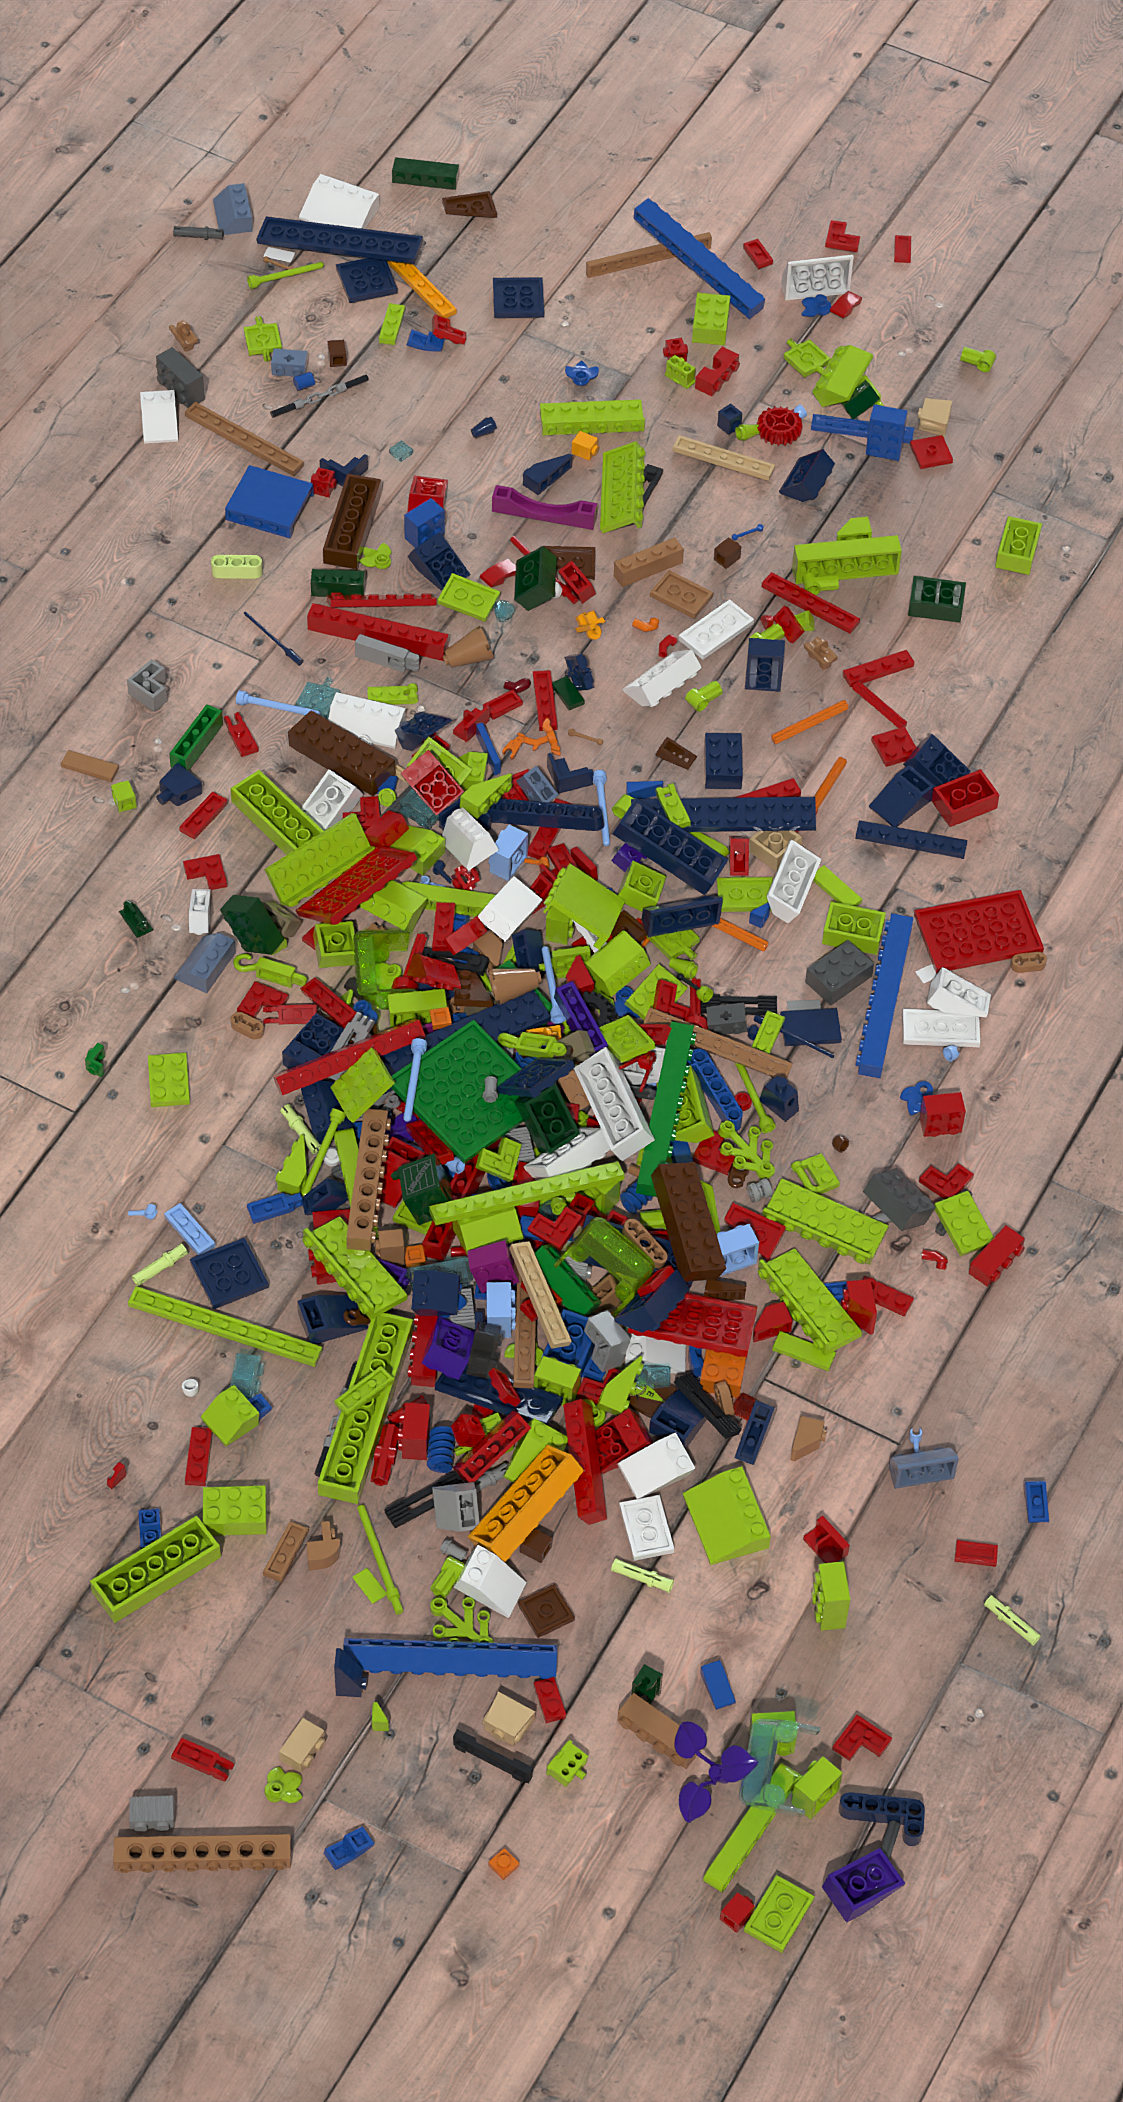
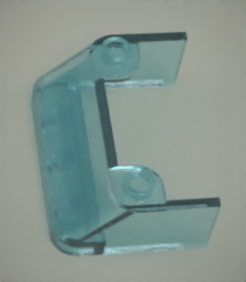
M756 1720L751 1727L747 1752L757 1759L759 1763L751 1773L741 1779L740 1801L746 1806L802 1817L805 1814V1810L785 1806V1793L783 1789L770 1784L778 1741L783 1743L793 1741L797 1736V1732L817 1735L821 1727L788 1720Z

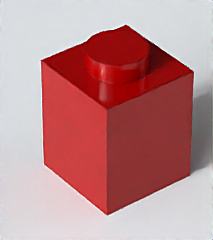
M737 1892L722 1909L720 1920L738 1933L751 1918L755 1905H753V1901L748 1896H742Z

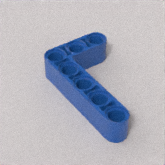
M694 1049L691 1061L687 1060V1065L691 1066L699 1077L702 1089L721 1121H731L734 1124L735 1131H738L742 1125L743 1112L708 1053L704 1049Z

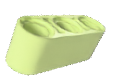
M215 555L211 559L212 575L215 578L256 579L261 577L263 573L262 559L257 555Z

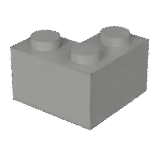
M151 659L127 679L128 694L154 712L167 702L166 687L163 686L166 683L165 668Z
M608 1310L588 1318L584 1332L595 1344L591 1359L602 1372L622 1365L631 1340L629 1334L615 1322V1318Z

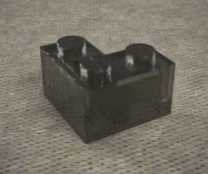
M477 1322L466 1374L490 1379L488 1372L493 1367L497 1368L500 1353L496 1352L497 1346H501L503 1334H500V1326Z

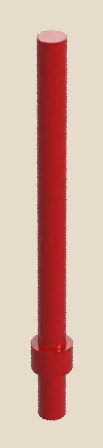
M515 536L510 538V542L524 556L531 553ZM556 577L555 581L562 587L561 595L567 597L573 604H576L578 598L566 584H563Z

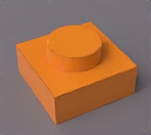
M449 1007L429 1010L433 1030L452 1025Z
M422 1245L404 1247L406 1268L426 1265Z
M504 1848L488 1862V1866L504 1880L519 1867V1862Z

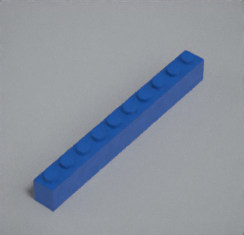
M648 198L634 209L633 219L719 294L730 295V303L748 319H751L763 310L765 303L763 295L753 289L749 283H746L738 273L731 270L725 262H722L715 253L708 250L702 242L694 238L679 222H676L667 212H664L657 203Z
M891 913L890 921L886 920L884 931H887V935H883L881 946H884V950L880 949L878 957L881 965L877 964L875 975L878 976V979L873 980L872 990L875 993L874 995L870 994L869 1005L872 1007L871 1010L867 1009L865 1020L868 1021V1025L864 1024L862 1032L865 1040L860 1041L859 1051H862V1054L857 1055L855 1065L859 1067V1075L881 1079L914 917Z
M345 1638L343 1651L363 1670L370 1673L390 1671L393 1674L411 1672L415 1675L427 1672L434 1675L454 1673L456 1676L475 1674L479 1677L497 1675L502 1678L509 1677V1675H518L520 1678L539 1676L542 1679L556 1677L557 1645Z

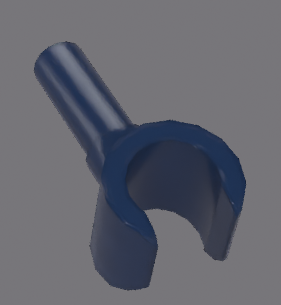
M437 860L433 867V873L435 875L440 874L451 884L452 879L443 871L445 864Z
M756 1025L747 1026L748 1038L755 1040L759 1031Z

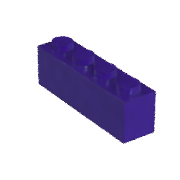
M572 981L556 988L554 999L572 1032L581 1030L587 1031L595 1050V1053L589 1056H593L605 1047L608 1049L604 1036L574 982Z

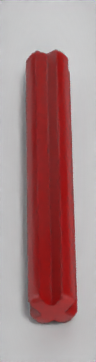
M860 681L853 684V690L896 727L907 726V721L864 684Z

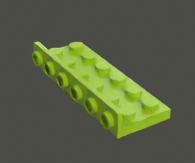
M641 399L540 403L543 435L578 434L579 431L587 434L644 431L645 417H643Z
M637 441L603 452L600 530L603 533L632 523L638 529L642 528V520L644 519L642 514L644 507L643 482L645 481L644 457L646 453Z
M351 813L264 870L280 904L293 907L299 904V901L304 897L313 895L316 889L327 886L330 880L339 877L375 847L370 846L356 814Z
M782 1178L768 1206L762 1211L764 1217L786 1226V1231L797 1232L806 1240H815L824 1248H833L842 1256H851L860 1264H871L889 1229V1225Z
M341 1217L330 1221L312 1232L308 1228L303 1229L302 1241L305 1247L312 1250L316 1260L324 1264L328 1274H332L335 1277L339 1287H343L347 1291L350 1300L355 1301L362 1314H366L370 1320L407 1300L408 1295L370 1251L347 1249L348 1225Z
M795 1248L767 1263L763 1259L759 1261L757 1270L759 1277L768 1283L770 1291L779 1297L780 1302L785 1303L793 1320L802 1326L804 1334L813 1340L816 1349L821 1350L825 1356L862 1337V1331Z

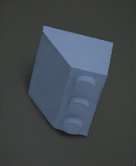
M245 183L228 185L213 199L218 228L224 229V235L252 232V216Z
M220 933L203 936L176 973L174 979L204 993H208L236 954L235 940Z
M942 1447L932 1451H917L913 1454H898L890 1457L889 1471L894 1488L954 1479L959 1458L951 1448Z

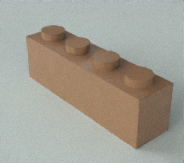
M674 537L615 561L613 576L621 587H625L683 563L684 548Z
M635 1693L619 1709L617 1717L619 1724L624 1729H630L636 1733V1736L641 1741H647L653 1745V1748L658 1753H664L670 1757L675 1765L687 1769L697 1757L695 1754L692 1758L685 1759L677 1754L674 1741L680 1725Z

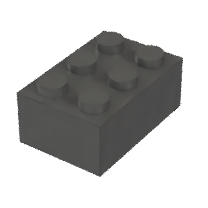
M173 347L156 356L157 380L159 384L165 386L167 390H174L175 397L181 404L189 408L194 402L200 403L205 400L203 375Z
M847 940L807 968L805 983L831 1006L871 978L874 963Z
M898 1168L873 1174L863 1190V1193L901 1231L925 1225L936 1208L931 1203V1200L924 1196L918 1187Z

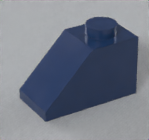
M329 1178L325 1179L302 1197L305 1215H312V1212L336 1210L348 1201L345 1185Z

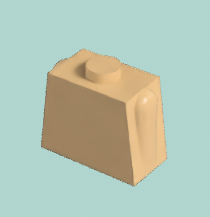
M925 398L923 409L919 408L918 418H920L919 429L945 437L952 401Z
M498 1692L492 1706L482 1720L484 1730L491 1733L495 1739L499 1741L504 1740L514 1746L534 1723L535 1711Z

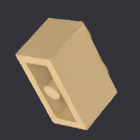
M302 1718L280 1749V1761L302 1773L305 1767L309 1768L312 1764L317 1750L321 1751L326 1743L325 1731Z

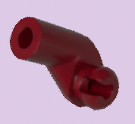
M528 678L520 679L515 683L506 680L504 689L521 693L530 687L531 681Z

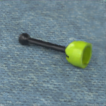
M682 973L677 974L679 981L682 980L697 990L696 994L699 1000L706 1003L712 998V989L707 986L699 988L687 980Z

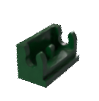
M865 380L855 388L849 401L841 402V405L851 418L855 419L880 400L872 386Z
M644 1664L632 1682L631 1695L635 1693L640 1698L641 1696H647L648 1700L646 1702L651 1705L655 1697L661 1694L663 1674Z

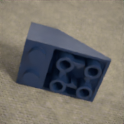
M440 532L413 549L407 556L417 571L441 591L444 589L452 573L464 578L471 575Z
M418 712L411 720L402 722L400 727L395 729V733L402 749L413 751L421 746L428 737L433 738L439 734L452 720L443 716Z
M933 734L923 739L903 764L905 767L910 765L935 785V787L971 772Z
M908 765L892 778L872 801L869 808L891 826L898 827L932 801L935 785Z
M315 1013L282 1051L283 1065L291 1069L330 1053L344 1029Z
M316 1295L297 1301L298 1315L309 1343L316 1345L368 1329L367 1325L352 1326L344 1320L343 1314L345 1311L349 1312L359 1308L358 1304L355 1301H351L348 1295ZM349 1313L348 1317L355 1320L354 1316Z
M678 1389L659 1407L651 1418L649 1433L660 1439L676 1433L686 1450L707 1419ZM700 1399V1401L709 1409V1407Z

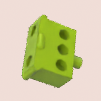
M674 355L667 361L665 376L688 389L695 383V367L685 362L684 358Z
M569 1740L548 1764L546 1775H551L565 1787L570 1784L575 1776L583 1780L587 1774L581 1769L587 1763L589 1756Z

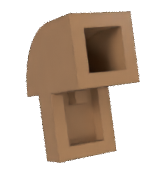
M330 1521L321 1522L322 1541L306 1542L309 1570L328 1568L340 1556V1539H335V1529H330Z

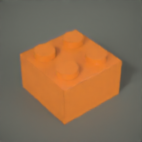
M706 1349L700 1380L703 1391L715 1394L714 1384L725 1381L729 1387L731 1397L739 1398L747 1357H737L732 1354L718 1353Z

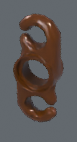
M745 1158L746 1162L752 1163L750 1159ZM732 1164L727 1179L729 1186L732 1188L742 1187V1182L745 1181L749 1170L738 1171ZM739 1178L741 1182L736 1184L732 1180Z
M359 1308L349 1312L345 1311L343 1314L344 1320L352 1326L368 1325L371 1322L370 1318L361 1315ZM349 1313L354 1316L355 1320L348 1317Z

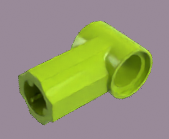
M964 347L960 360L977 365V368L982 372H989L996 360V354L991 350L981 352Z
M807 573L802 578L805 590L815 595L819 594L820 591L839 590V578L836 574L818 576L816 573Z
M773 624L762 633H754L750 638L780 640L784 637V631L779 624Z
M712 681L699 690L697 688L691 689L686 694L685 700L696 711L700 712L707 707L710 701L722 695L723 690L717 681Z
M661 1210L640 1212V1223L645 1229L663 1228L666 1230Z
M449 1556L441 1568V1573L431 1585L430 1591L435 1596L446 1599L465 1564Z

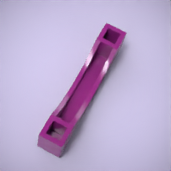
M500 485L495 486L492 495V512L590 530L594 529L597 519L598 503L580 500L569 504H546L530 499L514 488Z

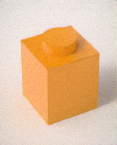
M579 431L572 441L571 454L588 461L594 455L596 456L599 451L598 438Z

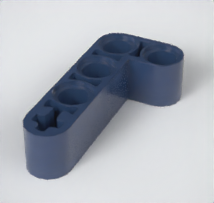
M848 1792L841 1796L838 1810L843 1818L888 1824L889 1821L894 1820L903 1825L902 1838L905 1844L916 1846L921 1842L924 1831L925 1806L920 1800ZM866 1806H873L875 1810H868ZM888 1808H894L897 1812L892 1813L888 1811ZM915 1810V1811H917L919 1814H918V1815H913V1814H911L909 1811ZM913 1830L916 1831L918 1834L911 1835L908 1831Z

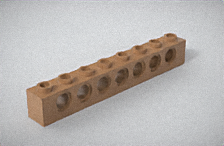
M368 1109L363 1115L346 1237L347 1249L371 1251V1244L376 1242V1231H373V1229L378 1226V1215L375 1214L376 1210L380 1211L381 1199H378V1194H382L383 1183L380 1182V1178H384L385 1166H382V1162H386L387 1150H384V1147L389 1144V1134H386V1132L391 1129V1119L388 1118V1110Z
M290 1834L114 1837V1870L121 1873H129L136 1870L145 1873L152 1872L153 1870H163L164 1872L185 1870L194 1872L198 1869H207L208 1871H218L220 1869L239 1871L244 1868H251L255 1871L263 1870L264 1868L284 1870L291 1868ZM245 1851H249L252 1853L249 1856L241 1855ZM266 1851L274 1852L271 1856L264 1855ZM180 1852H183V1853L186 1854L185 1856H183V1857H181V1858H178V1857L175 1856L177 1853H180ZM200 1852L208 1853L205 1857L197 1856ZM222 1852L230 1853L226 1857H222L219 1855ZM135 1853L141 1854L139 1858L131 1857ZM156 1853L164 1854L160 1858L153 1857Z

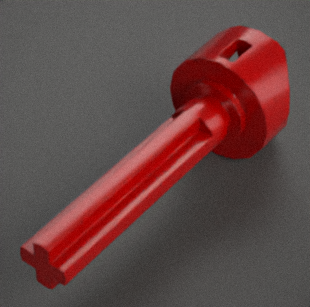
M417 933L403 976L394 979L389 994L417 991L418 985L412 981L413 977L407 976L413 954L422 955L427 941L425 934Z
M692 978L690 982L700 988L701 979ZM690 986V1016L683 1021L708 1030L707 1020L701 1016V1000L697 997V990Z

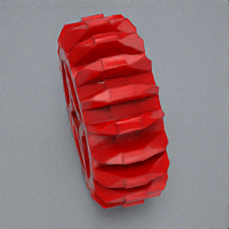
M774 406L772 409L768 407L766 411H762L761 415H759L757 422L760 438L764 439L765 443L770 442L771 446L773 444H777V446L783 444L786 446L787 443L791 445L793 441L796 442L798 437H800L803 428L799 413H795L794 409L789 410L788 407L782 408V406L779 408Z

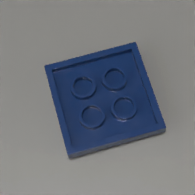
M365 258L336 264V270L349 303L397 293V286L386 260Z
M493 278L494 318L544 317L543 278Z
M538 1057L496 1088L499 1094L535 1098L541 1094L542 1090L553 1086L556 1080L567 1076L575 1065L572 1060Z
M245 1238L190 1259V1264L213 1310L269 1288V1283Z

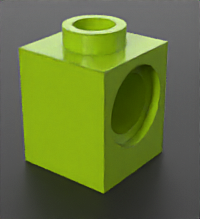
M129 780L111 785L112 797L119 813L137 808L136 797Z

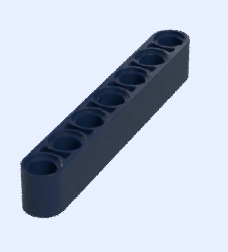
M499 799L487 811L491 815V823L599 831L604 827L602 810L595 806Z

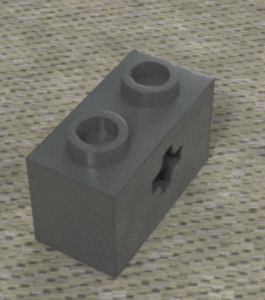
M744 1003L706 1007L709 1031L719 1035L748 1032Z

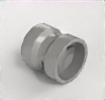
M766 1178L759 1180L757 1184H748L746 1187L752 1203L759 1202L761 1198L767 1199L773 1195L771 1185Z

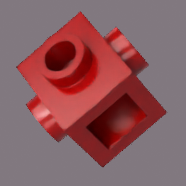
M682 337L665 341V347L663 348L665 358L667 357L669 360L676 355L679 358H684L685 362L687 361L688 346L684 344Z
M318 467L316 473H313L311 476L314 494L330 497L337 484L334 471Z
M461 865L454 870L455 874L451 876L453 879L451 882L455 889L471 891L477 887L475 884L480 879L474 867L468 871ZM462 877H465L467 879L466 883L463 881Z
M461 1414L451 1425L458 1446L474 1448L485 1437L479 1417L476 1415Z

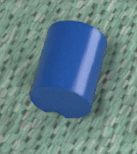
M311 372L293 377V383L297 391L315 385Z

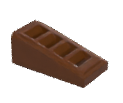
M666 737L655 754L657 757L687 770L697 758L695 754Z
M719 1280L706 1281L704 1296L721 1300H745L746 1285Z

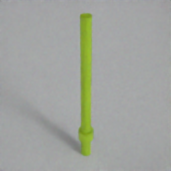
M360 1505L357 1507L387 1589L388 1601L392 1603L395 1614L399 1615L403 1613L399 1600V1591L394 1587L365 1505Z

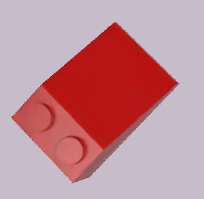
M414 475L409 492L407 513L430 498L444 509L448 480Z

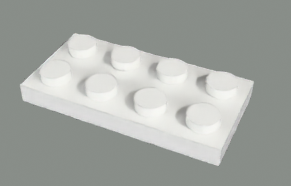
M729 599L682 632L678 640L704 660L752 626L754 619Z
M903 1009V1044L980 1047V1022L978 1016L945 1013L940 1010Z

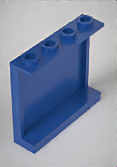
M249 465L225 507L226 520L291 538L293 535V525L309 496H314L313 483Z

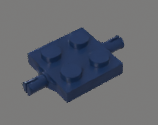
M582 654L565 656L568 668L565 671V674H567L565 676L571 677L576 689L582 691L594 688L592 684L594 683L591 675L592 671H590V668H587L588 662L585 656Z

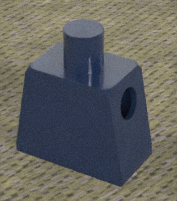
M177 763L159 781L161 793L156 798L162 805L170 800L174 805L180 806L202 794L201 781Z
M776 1076L764 1086L759 1098L760 1101L783 1121L787 1122L799 1111L798 1092L788 1084L786 1078Z

